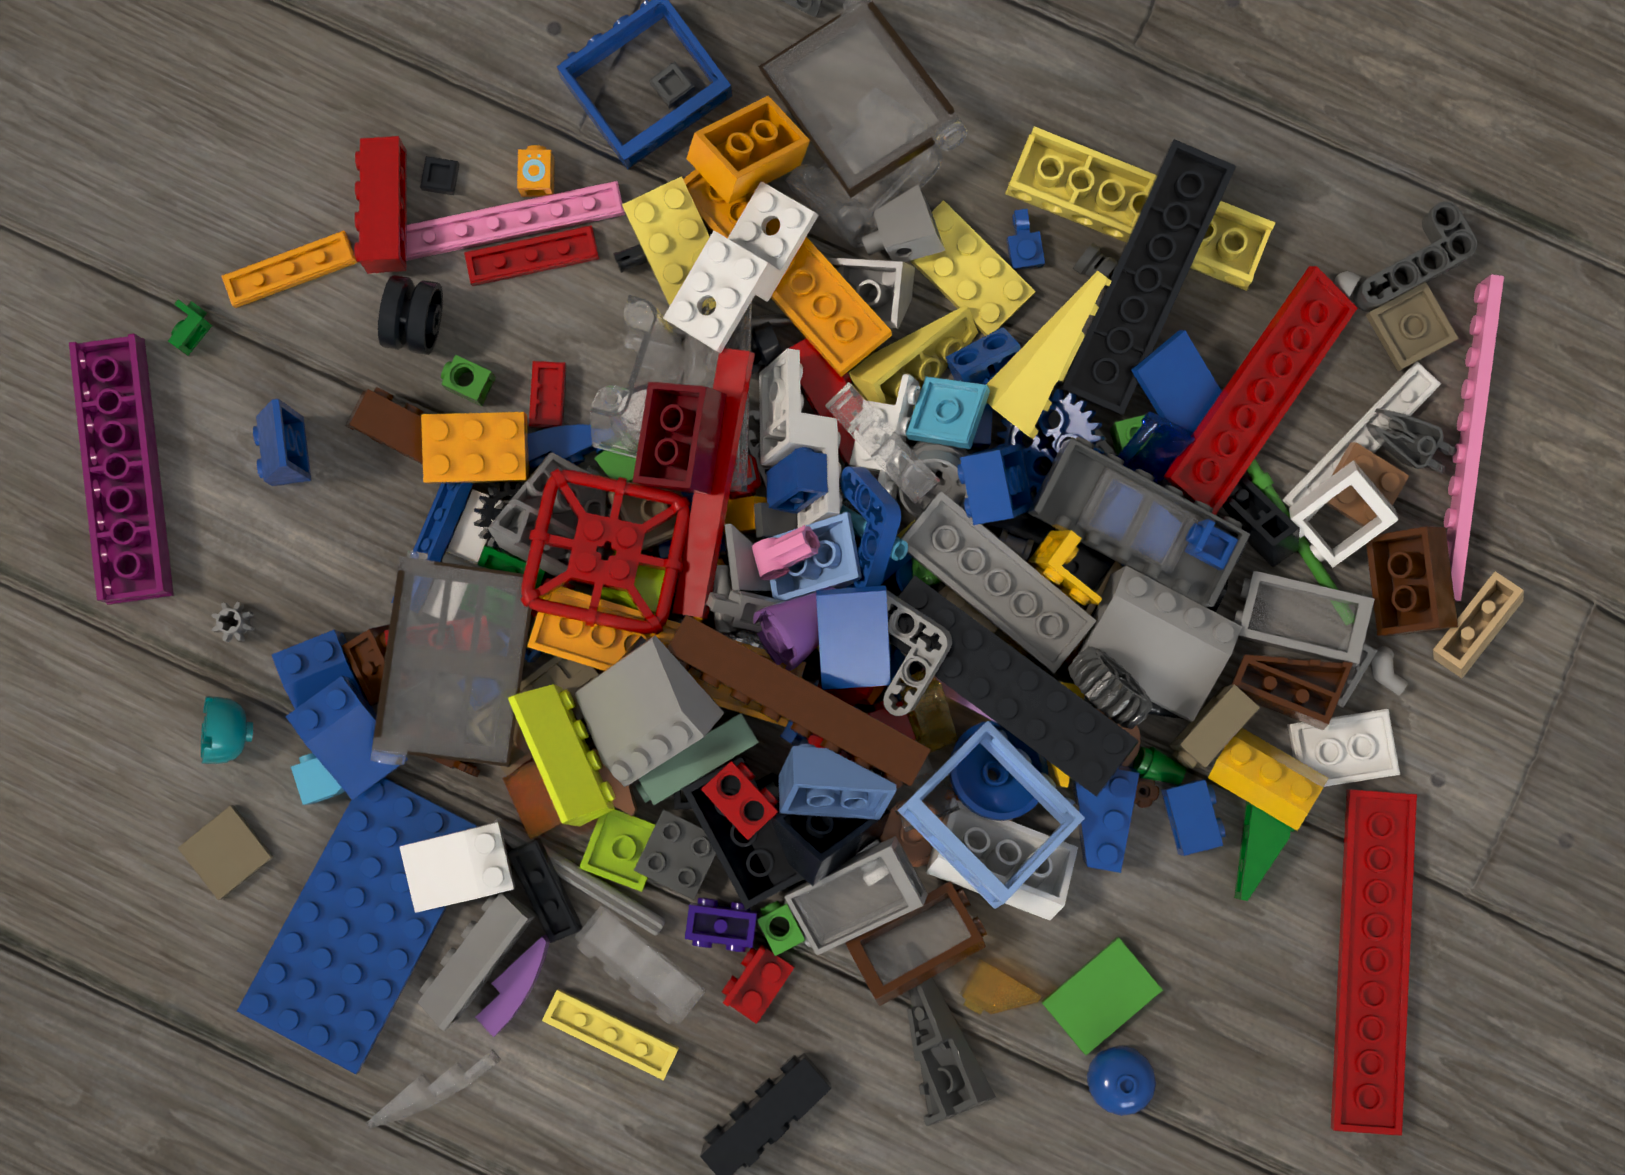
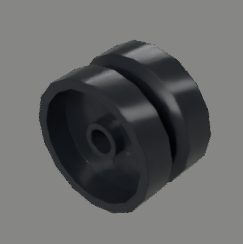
M392 275L389 278L382 295L378 318V339L382 347L399 350L407 342L409 350L413 353L429 355L432 352L439 334L442 318L443 291L440 283L422 280L415 287L409 277Z

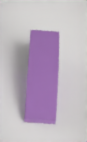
M546 934L538 939L491 983L500 994L475 1018L493 1037L516 1015L533 989L546 959L550 943Z

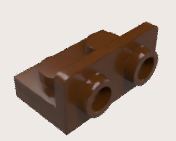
M389 624L368 629L342 645L370 706L379 703L387 647L384 631L389 630ZM401 667L398 692L418 684L413 668Z

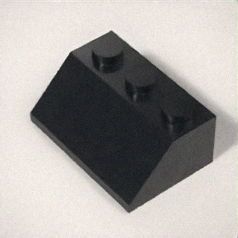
M886 808L880 820L778 813L772 818V824L789 865L809 884L814 886L878 839L883 833L890 811Z

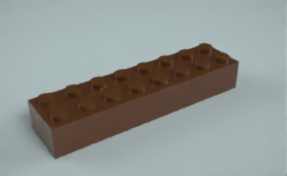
M688 615L684 617L667 648L688 672L691 667L701 672L700 680L717 689L721 684L732 689L731 697L746 705L751 700L763 706L760 713L776 722H779L781 717L793 723L790 729L807 739L811 734L823 739L820 746L839 755L841 751L852 755L850 761L871 771L872 767L882 772L881 777L896 784V788L900 789L903 784L907 786L913 784L931 750Z

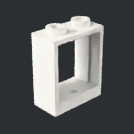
M1354 460L1289 508L1291 520L1300 528L1299 537L1301 538L1305 535L1312 543L1309 548L1320 562L1326 560L1332 568L1399 520L1395 508ZM1349 485H1352L1376 513L1377 517L1331 549L1306 520V517Z

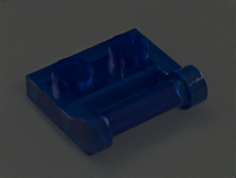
M1148 412L1141 420L1142 426L1119 455L1115 456L1124 461L1123 466L1134 472L1136 469H1140L1151 474L1154 477L1152 482L1159 485L1177 456L1181 455L1184 449L1194 442L1195 437L1191 431L1159 415ZM1155 432V434L1151 437V439L1147 442V444L1143 447V449L1139 452L1135 459L1131 461V459L1135 456V454L1139 451V449L1143 446V444L1147 441L1151 434Z

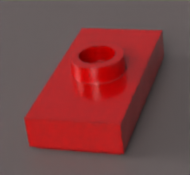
M532 362L529 411L530 428L547 429L563 426L567 369L565 362Z

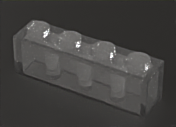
M604 904L597 909L574 937L579 942L577 948L590 959H593L594 956L599 958L605 964L603 970L616 981L620 978L624 979L631 985L629 992L643 1003L649 1000L657 1007L654 1012L669 1025L672 1021L679 1025L706 992L705 988Z

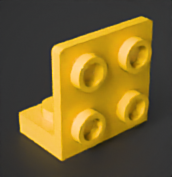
M1072 530L1050 531L1027 563L1047 580L1059 587L1075 603L1099 605L1102 598L1062 566L1063 564H1068L1076 556L1079 550L1076 546L1082 538Z

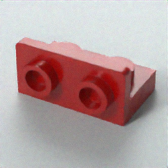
M763 944L760 945L758 950L750 948L740 963L745 969L739 978L732 975L721 991L726 995L723 1004L727 1007L731 1006L755 1024L758 1023L795 968V966L779 955L775 956L773 951Z

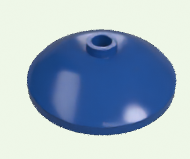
M989 721L999 732L1003 730L1006 733L1007 740L1016 749L1023 750L1030 757L1031 764L1040 773L1048 775L1047 760L1001 725ZM985 722L974 725L962 734L955 743L950 757ZM981 743L949 773L952 788L959 800L970 811L983 818L996 821L1012 820L1023 816L1038 803ZM988 770H992L997 774V780H991L988 777Z

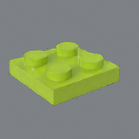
M617 809L598 817L579 868L643 892L648 877L634 871L656 824L636 816H631Z

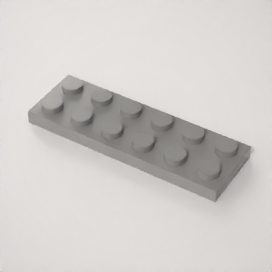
M942 491L937 493L901 537L902 540L908 543L907 553L1051 673L1057 671L1096 623V620L983 525H973V520L967 517L966 511Z

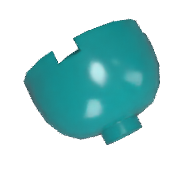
M205 697L203 713H206V716H204L201 728V763H227L236 759L242 753L245 742H252L253 722H247L245 710L239 703L223 697Z

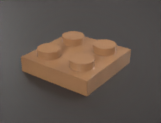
M1351 442L1332 476L1354 460L1390 504L1393 505L1409 475L1357 442ZM1349 485L1325 503L1362 527L1377 517L1376 513L1352 485Z

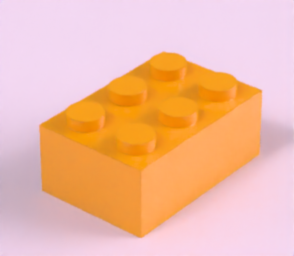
M766 96L694 132L686 159L725 202L730 204L756 190L761 181L768 184L800 167L810 139L769 96Z
M525 412L421 414L424 483L518 482L528 480V421Z

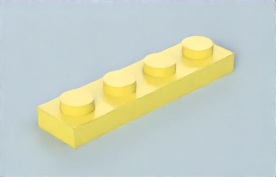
M561 989L556 990L542 1019L543 1022L663 1081L679 1047Z

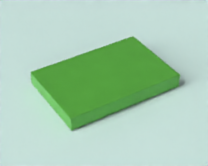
M1117 937L1042 1000L1041 1003L1086 1056L1163 990L1122 940Z

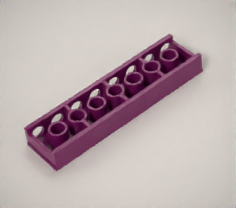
M133 333L128 334L127 337L84 343L69 342L97 601L111 605L174 596L145 339Z

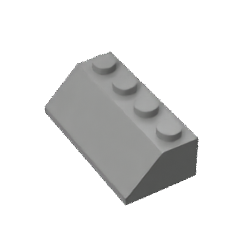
M507 891L499 893L498 896L496 894L490 895L481 908L485 912L478 923L472 920L461 934V937L465 939L457 950L452 947L440 962L444 966L437 977L431 975L419 990L423 996L418 1001V1004L443 1031L453 1026L459 1020L537 915Z

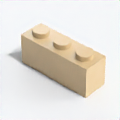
M1495 571L1458 617V627L1450 628L1433 649L1434 660L1460 678H1463L1523 602L1524 590Z

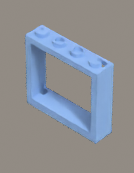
M987 721L897 811L996 909L1003 905L1085 817L1073 806L1075 802L1072 799L1064 797L1055 788L1054 781L1048 775L1040 773L1031 764L1030 757L1023 750L1016 749L1007 740V735L1003 730L999 732ZM979 743L1061 824L1005 884L922 802Z

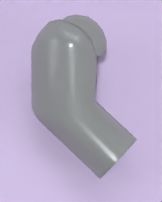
M1381 646L1377 648L1378 651L1371 661L1372 675L1377 682L1395 694L1400 695L1407 687L1408 681L1394 673V652L1392 649Z

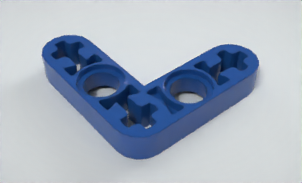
M848 466L841 473V491L867 521L858 550L862 579L854 582L856 588L881 586L901 521L900 506L865 467Z

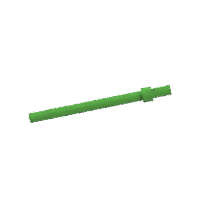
M1254 459L1247 469L1253 480L1251 482L1290 518L1288 509L1272 486L1274 481L1268 472L1264 473L1256 459ZM1305 536L1299 537L1298 552L1319 585L1338 590L1323 564L1310 550V544ZM1329 600L1345 626L1354 622L1355 615L1348 604Z

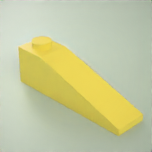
M963 306L870 355L849 372L857 393L864 401L896 405L903 374H909L919 382L920 389L926 376L940 378L948 367L945 357L971 344L978 334L969 307Z

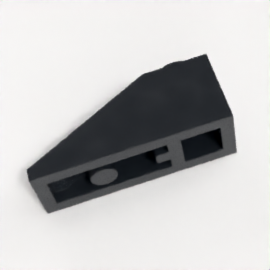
M1243 475L1222 506L1232 519L1240 522L1243 528L1251 531L1248 539L1249 544L1272 567H1275L1299 550L1300 528Z

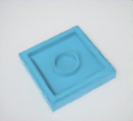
M926 376L909 422L906 436L909 440L971 449L990 393L988 385Z

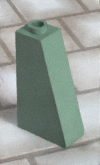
M740 713L640 777V783L635 786L645 803L651 800L653 805H656L757 745L759 742Z

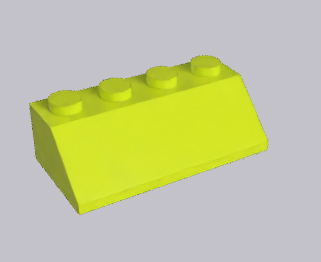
M552 684L509 697V703L561 823L580 827L615 810L612 800L616 799L614 791L608 781L603 782L599 773V769L602 768L600 759L594 750L590 751L585 741L589 737L583 722L580 719L576 720L572 708L575 707V703L570 692L567 689L563 690L562 687Z

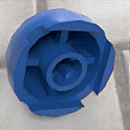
M1123 1045L1108 1048L1099 1052L1089 1065L1087 1073L1089 1092L1094 1101L1105 1111L1120 1116L1135 1114L1144 1109L1153 1098L1156 1087L1154 1069L1148 1059L1136 1049Z

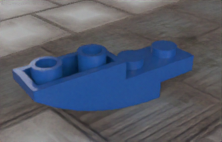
M585 424L558 426L528 434L529 468L535 471L547 455L552 452L577 466L585 461V455L594 451L600 454L614 444V441L619 439L613 427Z

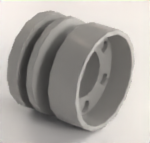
M921 441L911 448L907 453L899 484L900 500L910 514L918 518L939 491H942L964 509V500L968 498L966 485H962L959 480L958 464H961L960 457L969 455L965 448Z

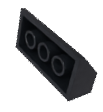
M744 757L733 761L736 765L743 762L749 768ZM722 767L682 790L747 910L804 878L789 865L772 824V818L747 840L701 790L724 768ZM729 775L723 779L722 790L724 793L733 796L739 792L741 783L736 776ZM754 778L752 782L760 790L756 782V779ZM750 801L745 806V815L750 820H760L764 815V807L758 801Z

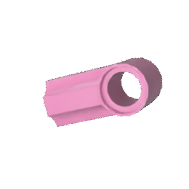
M805 525L779 538H767L754 543L752 551L760 579L773 580L788 574L789 567L818 554V549L821 546L818 536L812 531L811 527Z

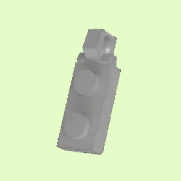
M730 590L729 596L710 592L706 605L711 608L712 612L722 614L721 619L729 622L731 626L760 632L762 631L760 622L756 624L753 622L754 613L761 608L785 601L740 590L738 592Z

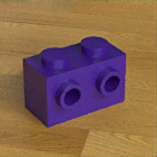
M698 897L697 903L691 902L689 904L685 939L692 940L693 946L712 948V943L726 944L725 950L746 952V947L753 948L758 911L751 910V907L746 910L741 902H732L731 908L717 906L718 900Z

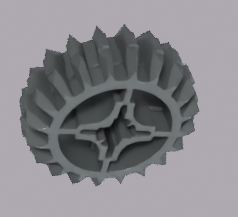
M1088 646L1073 659V662L1068 667L1070 677L1074 680V684L1079 687L1081 693L1098 710L1124 728L1133 729L1137 724H1141L1153 708L1150 697L1139 685V682L1123 666H1120L1114 659L1098 648Z

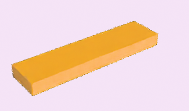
M341 231L222 275L221 277L232 306L238 308L358 262L356 261L347 233Z

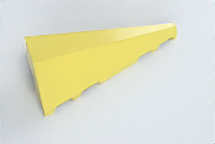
M1099 271L986 384L990 389L987 403L1032 439L1038 433L1035 425L1042 411H1048L1052 404L1049 396L1058 381L1063 382L1085 337L1082 329L1089 315L1095 316L1099 308L1095 303L1101 290L1105 285L1110 286L1112 282Z

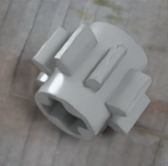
M236 602L233 609L229 604L221 603L223 610L219 614L214 613L211 615L216 619L217 625L212 628V631L217 633L224 632L222 639L225 642H230L233 635H235L238 641H245L243 634L248 630H255L250 625V618L254 616V613L242 612L244 604ZM230 617L238 620L236 627L228 624Z

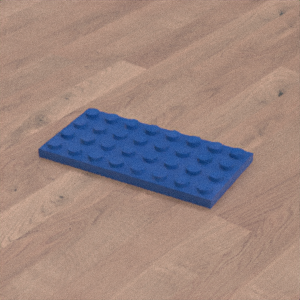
M385 777L357 798L351 800L237 1012L344 1069L358 1074L447 906L415 913L400 846L478 826Z

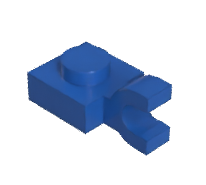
M1028 209L1015 210L1012 215L1015 235L1009 236L1006 239L1011 267L1014 270L1044 266L1045 258L1040 231L1030 233Z

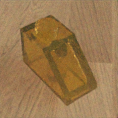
M982 959L978 960L960 992V995L966 999L963 1005L979 1015L982 1014L983 1010L990 1014H995L1036 1003L1041 998L1038 992Z

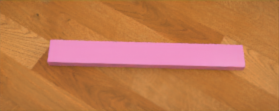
M618 181L407 225L406 261L625 215Z

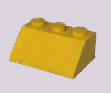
M1241 728L1225 746L1208 776V779L1296 831L1300 828L1329 779L1244 728Z

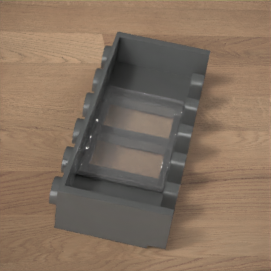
M1076 437L1075 440L1070 438L1064 441L1033 500L1028 514L1058 530H1072L1082 538L1081 543L1124 566L1142 573L1204 607H1213L1250 536L1249 533L1241 529L1243 525L1230 517L1225 516L1221 519L1212 514L1213 508L1205 503L1195 501L1193 504L1182 498L1184 493L1173 486L1165 485V487H1162L1152 482L1154 477L1143 470L1136 469L1134 472L1123 466L1124 461L1113 454L1106 453L1104 456L1093 450L1095 445L1083 438ZM1210 519L1215 522L1214 527L1238 539L1224 570H1217L1184 552L1189 543L1186 541L1187 533L1194 523L1198 524L1199 521Z

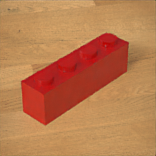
M399 136L360 138V151L355 152L356 168L360 171V181L355 182V195L357 201H359V212H355V227L359 232V242H355L354 245L356 261L361 263L367 274L406 271L407 150Z
M805 338L789 348L800 350V363L803 366L800 389L815 415L837 419L838 432L841 436L838 454L846 467L851 466L849 464L864 400L859 394L854 396L848 385L852 381L848 373L841 377L808 339Z

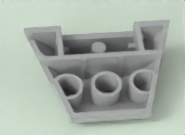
M553 452L547 455L488 527L500 548L527 561L531 540H529L530 531L535 528L543 490L547 480L551 477L550 472L558 468L560 471L576 470L588 473ZM567 483L587 513L605 516L606 491ZM558 489L548 533L574 539L579 519ZM545 545L539 568L557 577L567 570L571 550ZM598 547L596 552L603 555L604 547Z

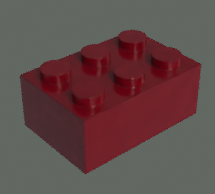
M648 382L632 482L658 489L711 495L727 394L706 386Z

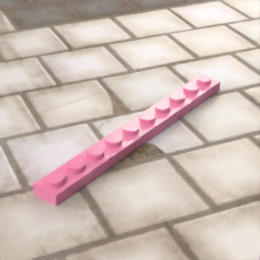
M1493 274L1481 281L1474 293V302L1478 303L1477 313L1473 316L1470 324V334L1473 335L1472 347L1468 349L1465 359V365L1469 367L1468 379L1464 380L1461 389V398L1465 399L1464 410L1460 412L1457 420V430L1461 432L1459 444L1457 443L1454 447L1457 450L1452 456L1453 463H1456L1455 476L1451 477L1448 486V494L1452 496L1451 506L1446 510L1444 516V527L1448 528L1447 543L1455 603L1461 601L1504 282V276Z

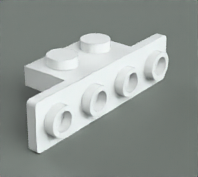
M903 374L896 405L864 401L849 464L852 467H865L867 470L880 472L878 482L894 499H896L898 493V484L896 482L898 472L905 463L906 454L904 446L907 438L906 431L912 417L914 405H916L921 391L919 382L909 374Z

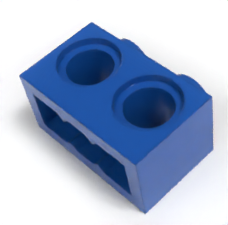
M1002 327L945 358L954 380L986 385L1021 347L1009 332Z

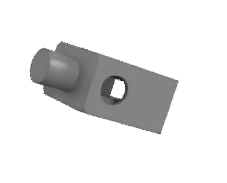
M919 185L875 210L874 218L878 230L862 237L869 256L886 249L892 261L907 262L945 251L931 208Z

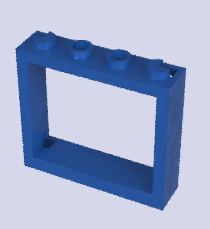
M645 0L638 11L630 16L624 15L614 23L612 29L604 34L594 35L587 42L586 47L577 53L571 52L567 54L568 58L557 66L562 81L627 170L732 97L731 84L669 0H651L649 2ZM664 18L711 84L623 145L576 81V78Z

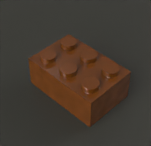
M1425 526L1377 535L1366 543L1372 596L1375 599L1374 612L1377 636L1404 635L1458 627L1446 527Z

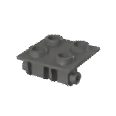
M663 809L634 871L695 900L716 856V852L703 828Z

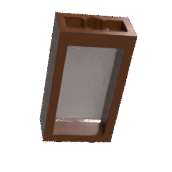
M950 881L928 893L922 907L845 942L879 1006L986 947L982 937L987 935V932L978 916L972 919L966 910L971 904L962 888L955 890ZM863 945L865 946V948H866V950H867L869 956L871 957V959H872L874 965H873L872 962L870 961V959H869V957H868V955H867L865 949L863 948ZM877 972H879V974H880V976H881L883 982L885 983V985H883V983H882V981H881L879 975L877 974Z

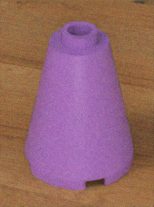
M816 592L761 608L754 613V624L760 622L762 631L757 633L760 642L777 665L781 663L787 665L785 667L786 670L791 671L796 668L819 646Z

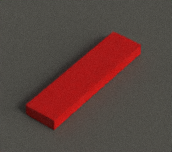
M592 225L464 252L472 286L599 259Z

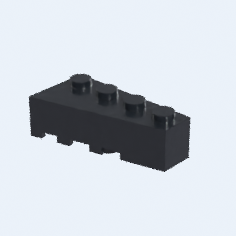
M805 1053L799 1059L796 1055L789 1058L780 1067L783 1073L774 1081L770 1078L766 1079L754 1091L758 1096L749 1104L742 1101L729 1113L732 1119L727 1124L721 1127L718 1123L703 1137L707 1142L703 1144L700 1157L716 1175H735V1172L741 1166L744 1168L750 1167L760 1158L759 1156L765 1150L763 1147L765 1144L769 1143L771 1145L777 1142L790 1128L789 1123L793 1119L795 1121L801 1119L832 1089L831 1083Z

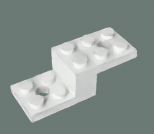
M761 181L729 237L726 238L713 231L663 319L721 353L754 296L757 295L763 300L769 301L819 215ZM772 219H779V231L774 235H767V223ZM708 298H714L716 301L714 312L710 315H704L702 312L703 302Z
M787 348L759 373L761 465L773 467L795 449L802 447L811 448L816 453L827 454L828 493L797 513L798 528L804 525L806 526L840 514L842 496L839 494V479L842 468L838 462V448L841 436L838 432L836 418L801 413L804 398L800 390V380L803 375V366L800 363V350Z

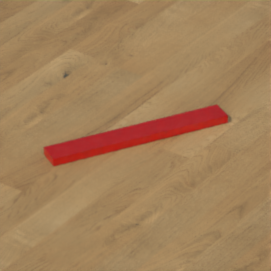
M724 348L718 356L713 389L727 394L714 479L711 495L694 493L682 557L684 565L682 572L679 573L672 612L675 614L708 618L709 606L706 603L710 592L713 591L755 353L751 351Z

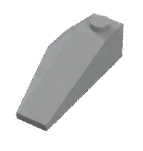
M826 258L889 328L899 329L912 301L915 267L902 261Z

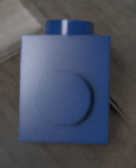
M1210 519L1199 521L1198 524L1194 523L1187 533L1186 541L1189 543L1184 552L1217 570H1224L1238 539L1214 527L1215 522Z

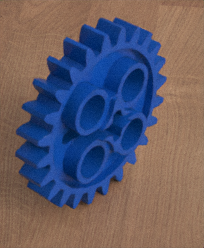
M1056 389L1053 397L1052 393L1050 394L1049 400L1052 404L1048 411H1042L1038 419L1042 431L1035 426L1038 433L1034 438L1033 444L1028 448L1022 442L1024 433L1007 419L1001 420L1008 428L1007 431L997 432L999 437L1005 439V443L996 447L1021 443L1031 492L1036 486L1038 492L1046 477L1040 469L1041 461L1048 457L1053 463L1064 441L1080 437L1094 444L1093 450L1104 454V450L1097 448L1096 443L1105 440V437L1095 435V431L1102 426V423L1091 422L1096 411L1084 412L1087 401L1081 400L1075 404L1076 394L1069 393L1065 399L1063 390ZM1056 410L1061 417V421L1058 427L1053 429L1049 425L1048 418ZM1047 437L1055 438V441L1052 443L1054 449L1046 448V445L1049 443Z

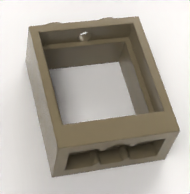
M1235 684L1221 687L1198 712L1194 721L1189 722L1168 745L1174 751L1171 756L1186 769L1188 767L1206 768L1260 707Z

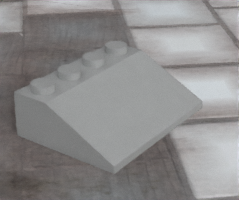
M1124 566L1110 575L1101 596L1102 600L1093 616L1096 623L1087 632L1079 653L1088 646L1105 652L1139 682V685L1150 697L1151 702L1192 722L1231 657L1242 626L1142 573Z
M656 635L574 693L602 763L624 787L705 737L724 714Z

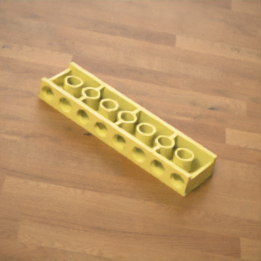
M1034 126L1005 194L1126 242L1156 175ZM1220 201L1190 268L1247 291L1253 281L1254 273L1270 233L1275 226V222Z

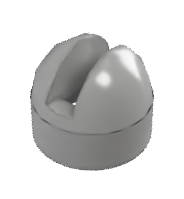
M1345 271L1336 276L1334 284L1350 299L1362 277L1353 272Z

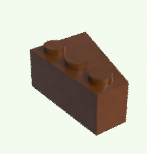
M378 387L374 391L369 389L363 391L345 426L352 430L355 429L371 437L372 440L384 444L423 465L421 414L424 411L409 403L402 407L392 402L394 396Z
M1244 655L1231 685L1235 684L1253 702L1324 730L1330 723L1353 663Z

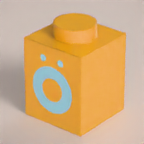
M531 145L527 149H518L517 189L521 197H542L554 194L555 159L552 151L546 150V147L540 145Z

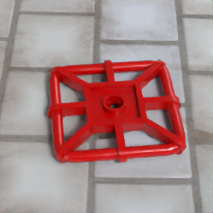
M558 468L550 472L551 477L547 480L543 490L535 528L530 531L529 535L531 545L521 584L522 598L520 600L524 607L529 606L531 609L541 613L586 622L585 626L594 627L597 624L638 634L654 633L657 635L663 631L662 627L666 624L670 614L678 573L682 572L684 565L681 562L690 518L689 506L691 505L687 497L682 498L671 491L627 482V478L619 477L617 480L576 470L560 471ZM567 483L614 492L615 496L610 518L587 513ZM558 489L579 519L574 539L548 533ZM624 495L671 505L643 524L619 520ZM677 515L668 559L641 554L645 534ZM605 544H610L611 549L616 551V555L609 556L608 560H602L601 553L596 552L598 547L601 548ZM549 545L571 550L567 570L535 589L544 546ZM638 565L665 571L655 615L634 586ZM571 580L594 585L589 609L542 599ZM603 587L627 592L645 621L598 611Z

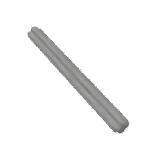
M497 818L494 821H500L504 842L513 849L534 840V838L502 818ZM544 845L560 878L651 934L658 935L665 925L663 917L588 871L580 869V866Z

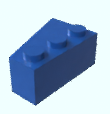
M1121 765L1098 797L1072 779L1076 809L1085 817L1078 827L1083 860L1087 867L1121 873L1140 774L1133 767Z

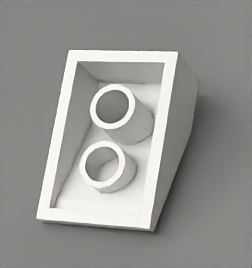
M500 821L400 846L415 913L482 898L515 888Z

